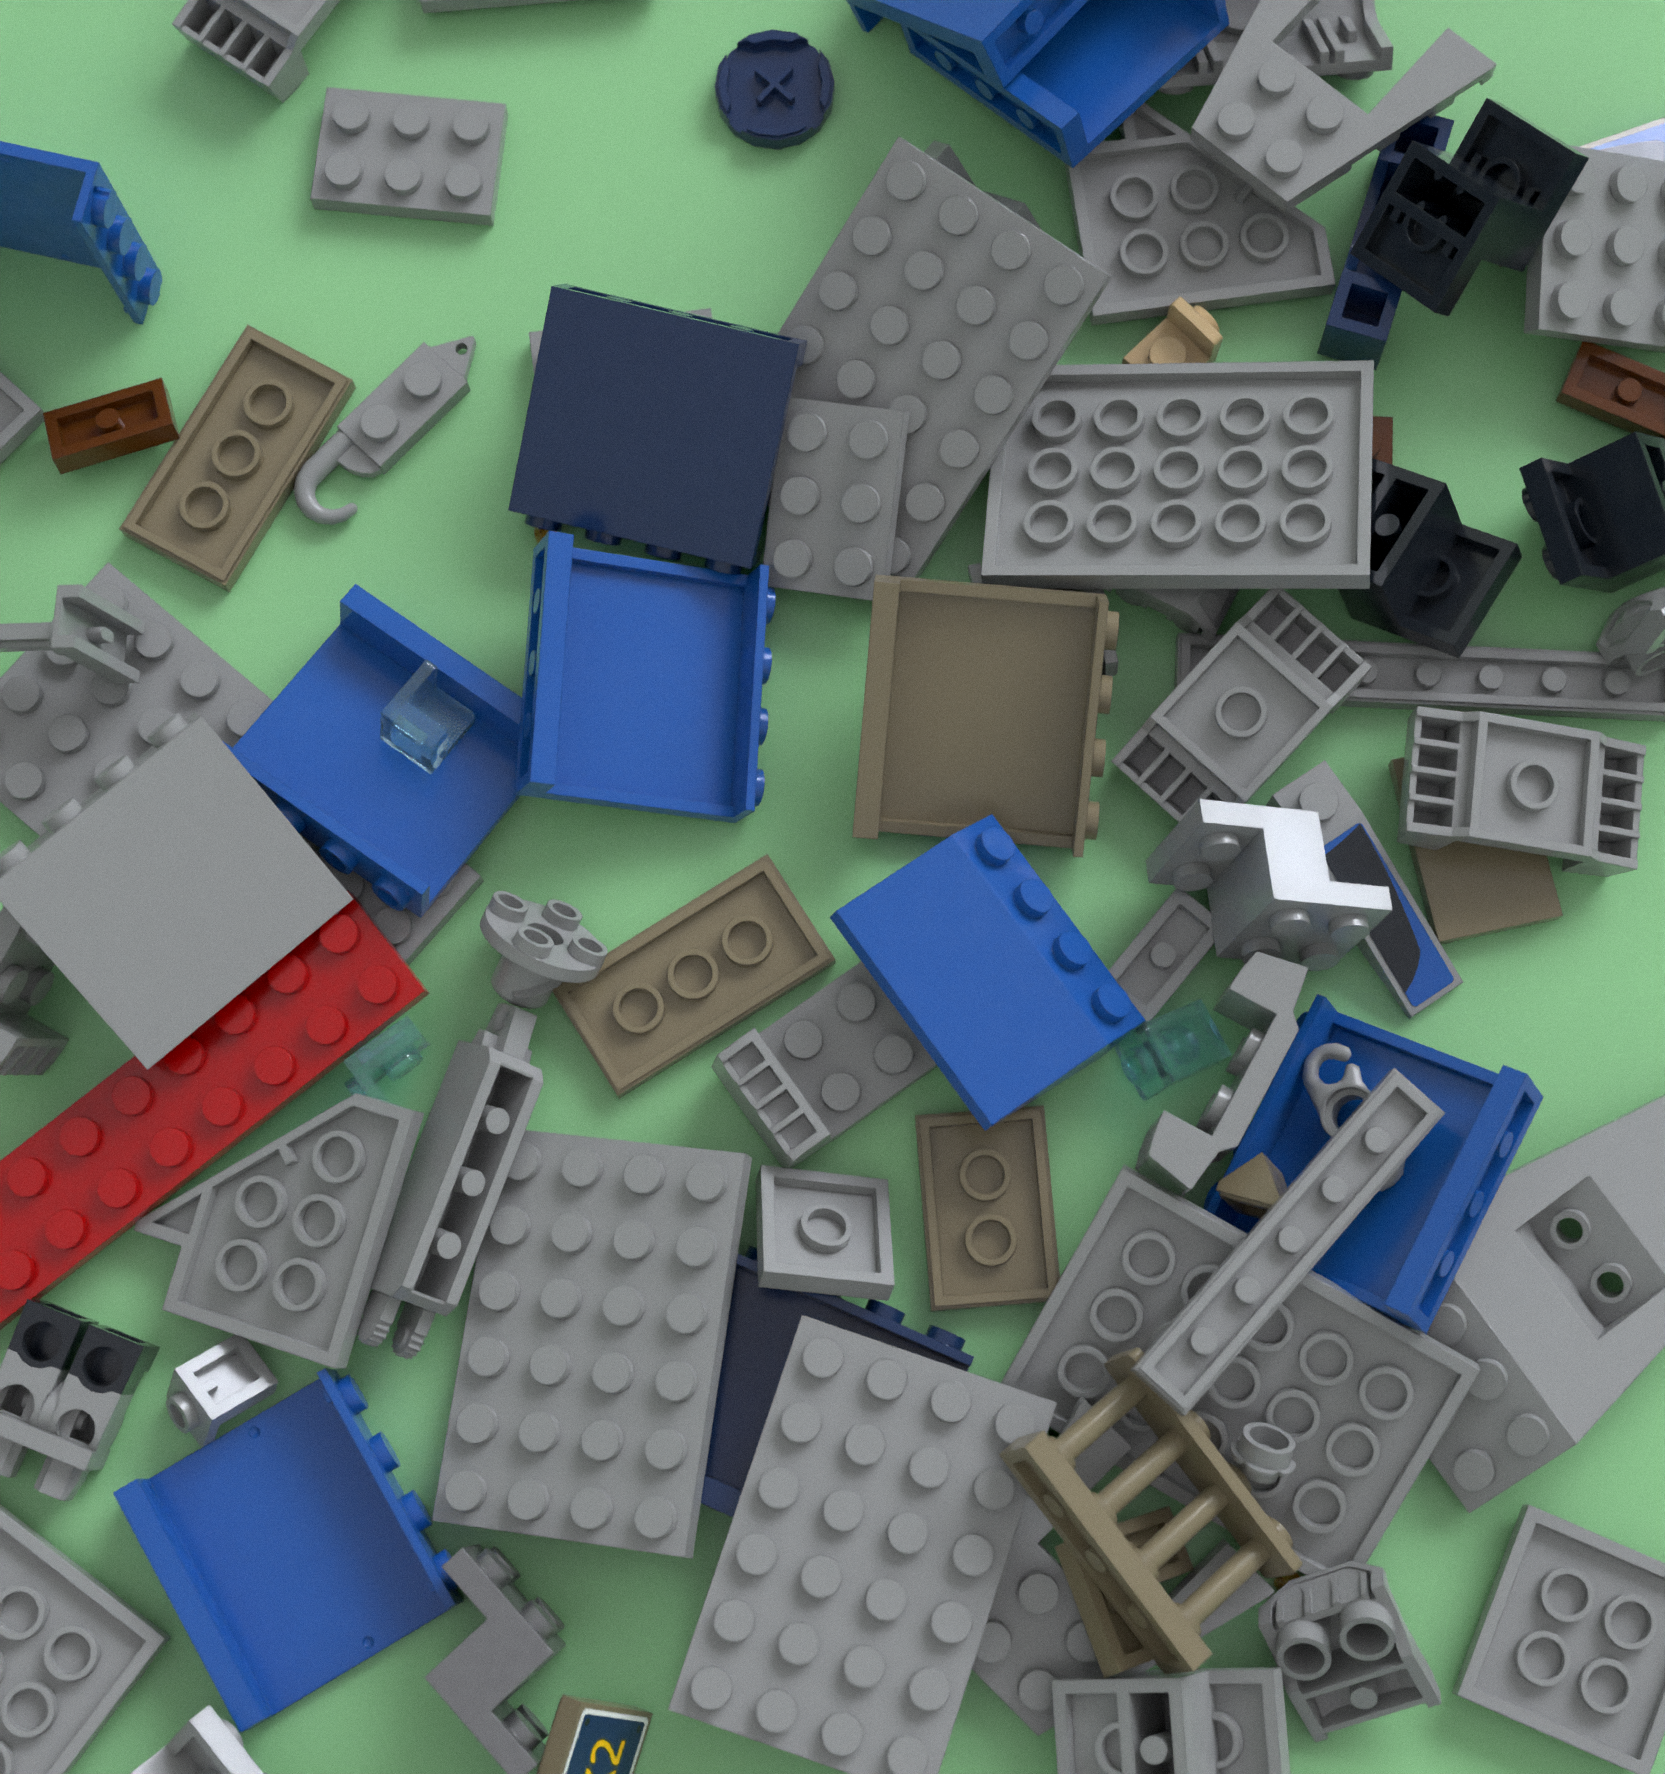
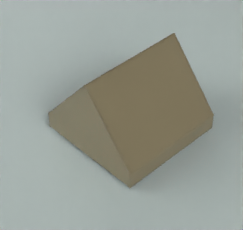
M1261 1152L1219 1180L1216 1191L1237 1213L1261 1219L1288 1187L1282 1172Z

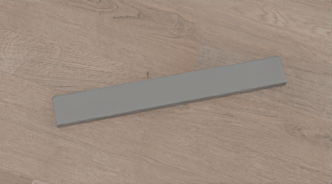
M1198 633L1177 634L1174 689L1224 635L1216 634L1212 642L1201 638V634ZM1342 640L1372 666L1360 685L1340 705L1343 707L1414 710L1417 706L1460 712L1483 711L1494 714L1665 721V666L1647 675L1637 676L1627 659H1621L1619 662L1607 665L1600 652L1467 646L1460 658H1456L1415 643Z

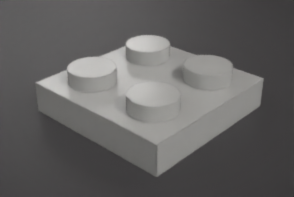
M761 1165L755 1181L758 1287L888 1301L895 1286L888 1179Z

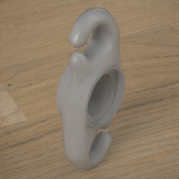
M1339 1043L1323 1044L1313 1049L1305 1059L1302 1074L1304 1086L1319 1114L1321 1124L1331 1137L1339 1129L1337 1117L1342 1106L1352 1100H1364L1370 1093V1090L1362 1081L1359 1066L1353 1063L1346 1065L1343 1078L1337 1083L1325 1084L1319 1078V1068L1324 1061L1336 1059L1346 1062L1350 1059L1351 1051L1349 1047ZM1405 1161L1379 1191H1384L1397 1183L1404 1173Z

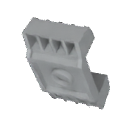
M188 0L172 25L187 40L281 102H284L309 75L301 53L302 48L340 0Z
M1269 589L1150 715L1143 726L1111 762L1178 822L1182 820L1199 799L1246 804L1329 713L1333 714L1364 680L1372 666L1364 661L1284 589Z
M1417 706L1409 716L1407 723L1397 842L1438 850L1455 841L1563 858L1562 871L1603 877L1637 870L1646 746L1609 738L1601 732L1483 711L1460 712Z
M4 906L0 912V1075H43L58 1058L69 1039L27 1013L31 1006L41 1002L50 990L54 980V973L51 970L55 964Z
M1256 952L1243 966L1213 1008L1214 1011L1250 1030L1247 1037H1243L1226 1068L1227 1072L1236 1077L1230 1088L1222 1084L1218 1092L1212 1095L1196 1127L1165 1110L1150 1126L1140 1148L1135 1167L1140 1174L1182 1197L1194 1187L1211 1163L1221 1161L1238 1146L1299 1031L1293 1011L1309 968L1261 952Z
M861 961L760 1033L755 1028L747 1032L716 1056L711 1068L779 1164L784 1168H793L825 1145L840 1137L938 1066Z

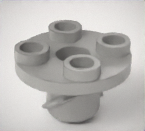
M506 891L494 892L480 920V929L485 939L494 949L502 954L491 977L492 986L500 997L521 1008L536 1009L544 1006L553 989L557 988L562 982L582 983L593 980L598 975L608 950L603 943L598 941L586 928L580 925L583 918L581 912L572 905L560 900H549L546 906L532 901L523 900Z

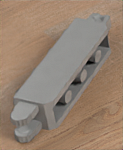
M498 1003L486 1030L479 1029L472 1043L458 1040L402 1184L371 1285L372 1290L358 1328L357 1335H359L358 1340L361 1343L372 1347H378V1344H382V1341L386 1339L387 1333L390 1332L389 1327L393 1324L400 1303L403 1300L406 1303L399 1318L397 1330L394 1332L393 1345L391 1347H393L395 1355L412 1359L413 1356H417L418 1351H421V1346L424 1345V1338L428 1335L435 1314L447 1316L457 1307L543 1086L542 1069L530 1065L532 1051L527 1049L537 1019L536 1015L514 1005Z

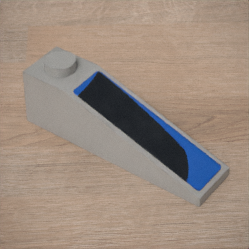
M1325 760L1271 796L1266 806L1317 811L1319 813L1330 881L1389 887L1393 911L1356 945L1409 1019L1463 983L1363 812Z

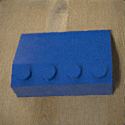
M993 814L952 834L830 916L832 922L984 1131L1103 1057L1146 1021Z

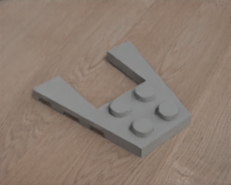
M1260 0L1194 122L1190 139L1283 212H1287L1349 172L1352 164L1373 150L1381 151L1398 140L1400 133L1426 116L1432 118L1452 105L1455 97L1477 83L1482 85L1489 81L1494 74L1496 63L1451 29L1447 28L1370 113L1367 114L1278 46L1320 0Z
M1083 1397L1077 1401L1072 1409L1073 1414L1061 1434L1092 1408ZM1111 1427L1075 1459L1076 1468L1074 1470L1087 1488L1091 1490L1132 1447ZM1028 1494L972 1670L1039 1736L1054 1727L1051 1680L1104 1676L1062 1565L1039 1543L1054 1527ZM1222 1539L1194 1570L1168 1594L1173 1602L1183 1603L1236 1551ZM1255 1572L1200 1625L1202 1632L1199 1636H1205L1268 1598L1275 1590ZM1154 1660L1109 1677H1126L1142 1673L1157 1664Z

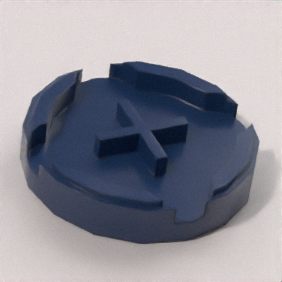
M771 29L750 34L739 41L737 48L731 51L728 57L725 55L718 66L715 97L721 119L735 136L754 147L779 150L800 145L820 131L832 111L835 82L829 60L821 50L819 53L816 48L809 45L808 39L795 32Z

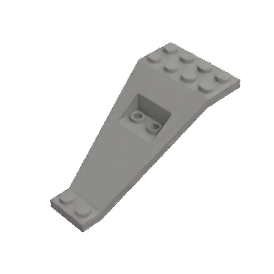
M1665 1094L1505 1174L1426 1334L1478 1363L1480 1367L1478 1376L1429 1457L1430 1461L1469 1513L1576 1445L1665 1347ZM1564 1218L1577 1220L1582 1226V1236L1579 1238L1565 1236L1560 1229V1221ZM1605 1272L1618 1274L1623 1280V1290L1619 1292L1606 1290L1601 1284V1274Z

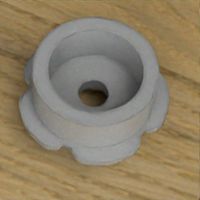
M1262 1422L1249 1423L1244 1426L1241 1436L1237 1439V1443L1231 1444L1230 1454L1232 1458L1239 1463L1238 1467L1244 1475L1253 1481L1266 1484L1273 1483L1277 1480L1278 1476H1290L1296 1468V1463L1291 1460L1296 1446L1294 1439L1286 1431L1274 1425Z

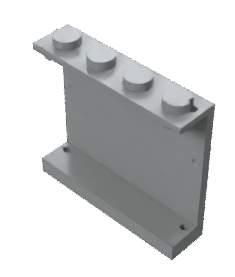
M179 713L171 716L149 734L147 738L153 746L132 762L127 755H124L104 769L95 778V781L101 788L81 804L72 797L54 809L42 821L47 831L26 847L21 840H18L0 853V902L147 1070L353 900L346 889L204 718L194 713L186 720Z

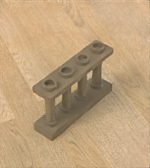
M1136 1347L1115 1354L1104 1363L1106 1370L1118 1385L1058 1438L1048 1436L1044 1430L1018 1437L999 1456L1139 1642L1154 1659L1164 1674L1194 1672L1213 1654L1199 1636L1202 1632L1200 1625L1257 1570L1265 1578L1293 1575L1303 1563L1292 1549L1293 1541L1288 1531L1277 1520L1267 1516L1250 1494L1252 1492L1251 1484L1244 1473L1235 1465L1226 1462L1210 1441V1430L1203 1419L1193 1410H1190L1185 1416H1180L1130 1370L1144 1354L1140 1348ZM1135 1407L1159 1439L1098 1494L1090 1492L1074 1470L1076 1468L1075 1459ZM1176 1461L1199 1491V1494L1140 1549L1132 1547L1116 1526L1118 1523L1117 1514ZM1218 1516L1241 1548L1183 1603L1173 1602L1158 1582L1160 1577L1158 1570L1214 1517Z

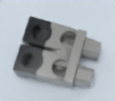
M27 1299L0 1366V1475L8 1478L16 1477L28 1448L47 1456L34 1489L58 1500L69 1501L73 1500L86 1480L89 1471L103 1469L110 1453L109 1448L120 1430L125 1412L144 1371L150 1370L160 1347L110 1326L98 1325L99 1322L49 1301Z

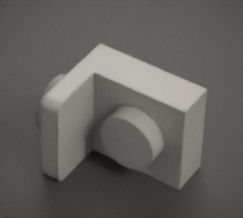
M233 1335L174 1369L166 1396L167 1411L171 1420L181 1432L185 1434L190 1432L198 1444L204 1447L215 1440L221 1424L274 1394L278 1380L246 1338Z

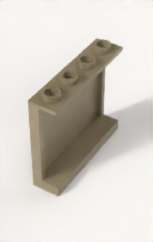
M876 574L873 588L852 837L878 839L879 832L948 838L952 834L993 814L1015 844L1071 848L1073 857H1083L1085 839L1096 840L1099 823L1100 804L1099 802L1089 801L1091 777H1103L1106 755V739L1095 738L1097 715L1109 714L1112 698L1113 676L1102 675L1104 650H1116L1119 630V612L1108 611L1109 600L1106 594Z

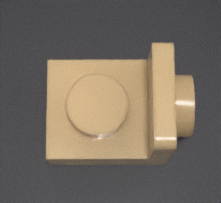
M1178 297L1170 305L1167 317L1123 357L1122 364L1213 363L1216 360L1223 337L1219 333L1220 330L1217 322L1208 311L1198 305L1192 307L1182 297Z

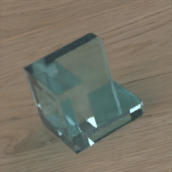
M425 660L381 711L380 739L429 774H432L474 725L475 714L437 687L438 667L429 660Z

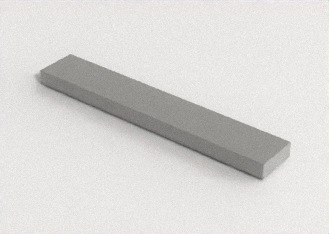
M1394 1068L1388 1071L1130 1370L1180 1416H1185L1442 1118L1445 1112L1398 1070Z

